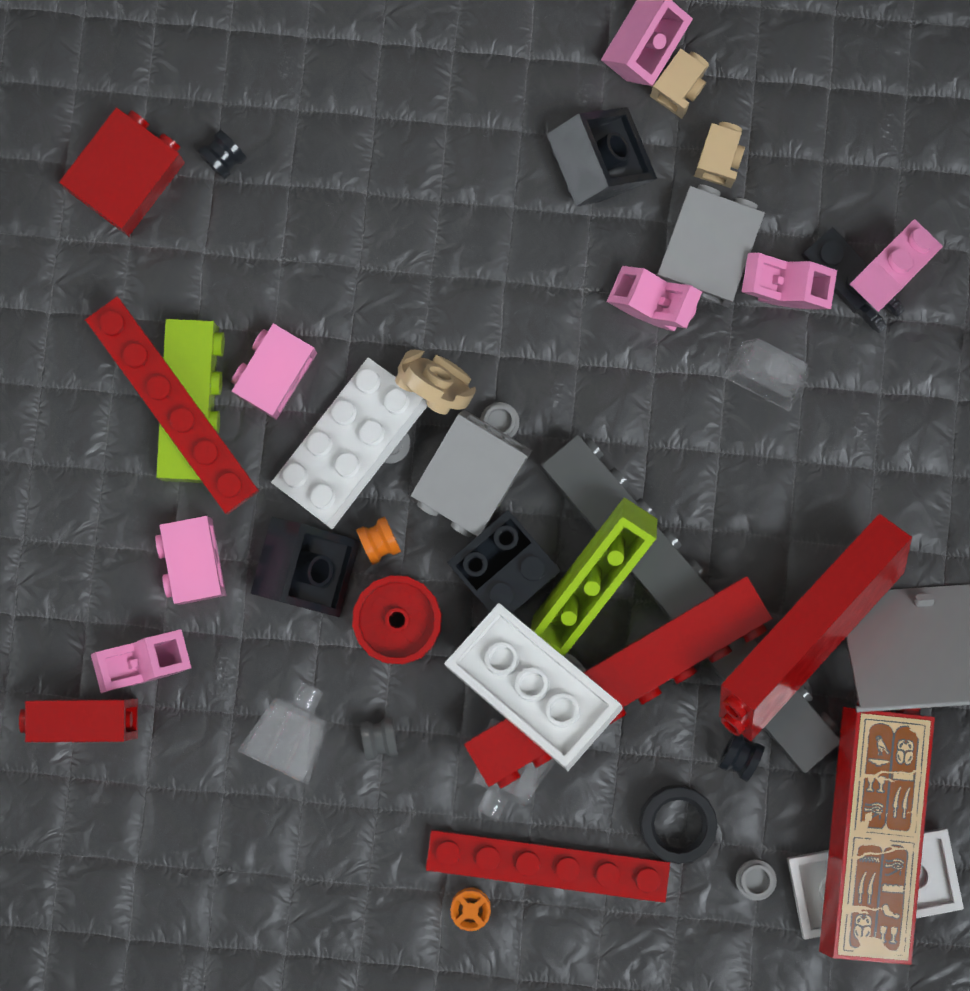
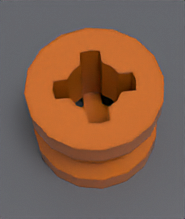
M385 516L378 519L376 525L370 528L362 526L356 529L372 565L379 563L382 556L401 553V549Z
M468 887L458 891L453 897L450 908L453 922L465 931H477L484 927L489 921L491 914L490 900L486 893L475 887Z

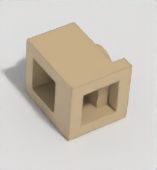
M680 49L653 85L650 97L682 119L689 106V102L686 99L693 102L706 85L702 78L704 72L709 67V63L695 52L688 54Z
M720 122L719 125L711 124L694 177L728 188L732 187L738 172L730 169L738 170L745 150L744 146L738 145L742 134L741 127L728 122Z

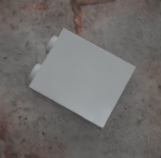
M701 184L697 188L690 186L657 276L666 282L691 285L702 291L700 298L729 308L734 300L746 267L748 253H751L765 212L757 210L758 205L752 201L743 198H736L735 201L720 197L721 192L713 187Z
M464 409L457 415L413 490L411 497L418 500L417 506L426 513L433 516L441 514L451 520V527L459 533L471 537L472 534L478 536L487 528L533 450Z

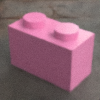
M636 0L601 61L627 82L653 86L693 18L672 0Z
M914 219L850 285L879 312L935 256L943 245Z
M273 323L269 331L263 329L259 333L252 346V349L256 352L248 365L243 362L238 367L231 383L235 385L232 392L237 397L277 420L317 355V352L311 345Z
M202 516L159 525L161 534L155 536L159 558H165L168 574H163L162 576L166 597H173V603L181 605L226 596L212 518Z

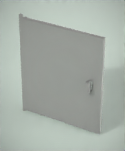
M970 584L888 590L859 624L846 636L859 706H856V712L970 705Z

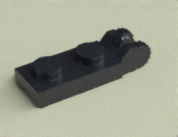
M832 227L810 246L802 256L806 261L837 270L834 292L853 313L857 312L872 329L880 333L886 328L883 318L871 306L866 304L867 301L850 285L868 265ZM895 296L885 305V308L896 317L905 310L902 303Z

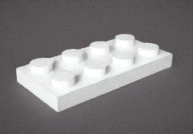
M367 358L271 482L331 529L335 527L427 407V400L414 392H408L400 388L395 382L396 377L370 358Z
M500 603L494 607L444 663L453 674L567 771L571 769L623 709L617 700Z
M940 828L924 831L916 918L963 910L964 907L948 829ZM829 850L787 858L802 938L804 940L817 938L821 935Z

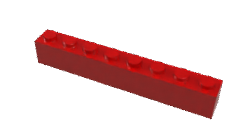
M746 576L583 673L617 700L622 707L637 699L643 705L662 693L659 686L673 678L675 683L678 684L697 673L694 665L707 657L711 663H714L731 653L732 649L729 644L743 637L747 643L765 633L767 629L764 624L773 618ZM624 708L611 723L627 714ZM506 718L464 743L488 787L497 783L499 788L502 789L521 777L518 771L520 768L531 762L537 768L552 759L551 756Z

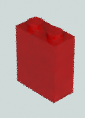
M116 107L59 183L67 192L129 237L185 164V161L178 153L181 147L164 133L156 137L147 130L150 124L132 110L125 114Z
M138 698L40 699L25 701V709H21L19 714L20 733H25V742H125L138 739Z

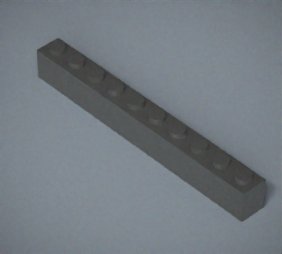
M576 435L541 465V470L595 533L598 532L624 497L652 516H656L642 498L635 501L625 490L630 484L615 467L609 471L600 461L604 454L589 437L583 441L579 435ZM657 527V539L630 574L668 619L672 620L721 590L718 589L713 592L703 581L708 577L703 568L693 558L687 562L679 553L678 549L682 545L673 533L667 528L661 532ZM760 636L747 643L741 637L729 644L732 652L714 663H711L708 657L704 661L724 682L758 645L756 641ZM802 685L763 730L798 771L805 774L839 745L840 739L835 733L840 729L824 711L820 715L817 714L809 704L813 697Z

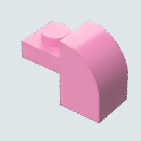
M748 253L742 293L758 297L760 302L783 307L831 309L837 270L811 261L786 262L762 253Z
M622 266L606 302L649 324L675 331L677 327L687 329L690 320L696 313L697 303L702 291L691 285L666 282L645 268Z
M181 629L91 654L100 693L150 682L192 668Z

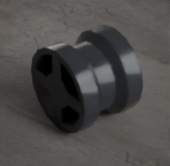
M219 130L214 135V141L209 146H202L198 150L201 157L223 180L230 175V169L235 164H242L247 159L242 150L222 130Z
M733 734L720 757L718 767L725 771L732 769L738 773L740 779L748 782L762 758L765 746L759 743L750 744L745 741L743 735L736 736Z

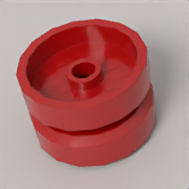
M390 575L372 582L361 592L353 608L352 627L359 645L369 656L387 664H407L421 659L434 648L442 632V612L437 598L423 583L408 576ZM400 612L404 615L405 623L402 627L396 628L390 624V617H394L393 613Z

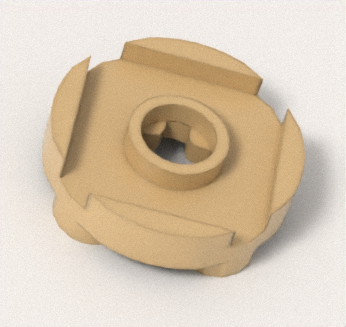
M410 350L405 353L398 366V375L395 378V382L400 388L408 392H414L427 400L426 404L431 410L443 415L448 414L450 409L460 410L469 405L476 392V388L470 389L468 387L471 378L460 367L438 355H435L433 361L421 358L424 353L422 350Z

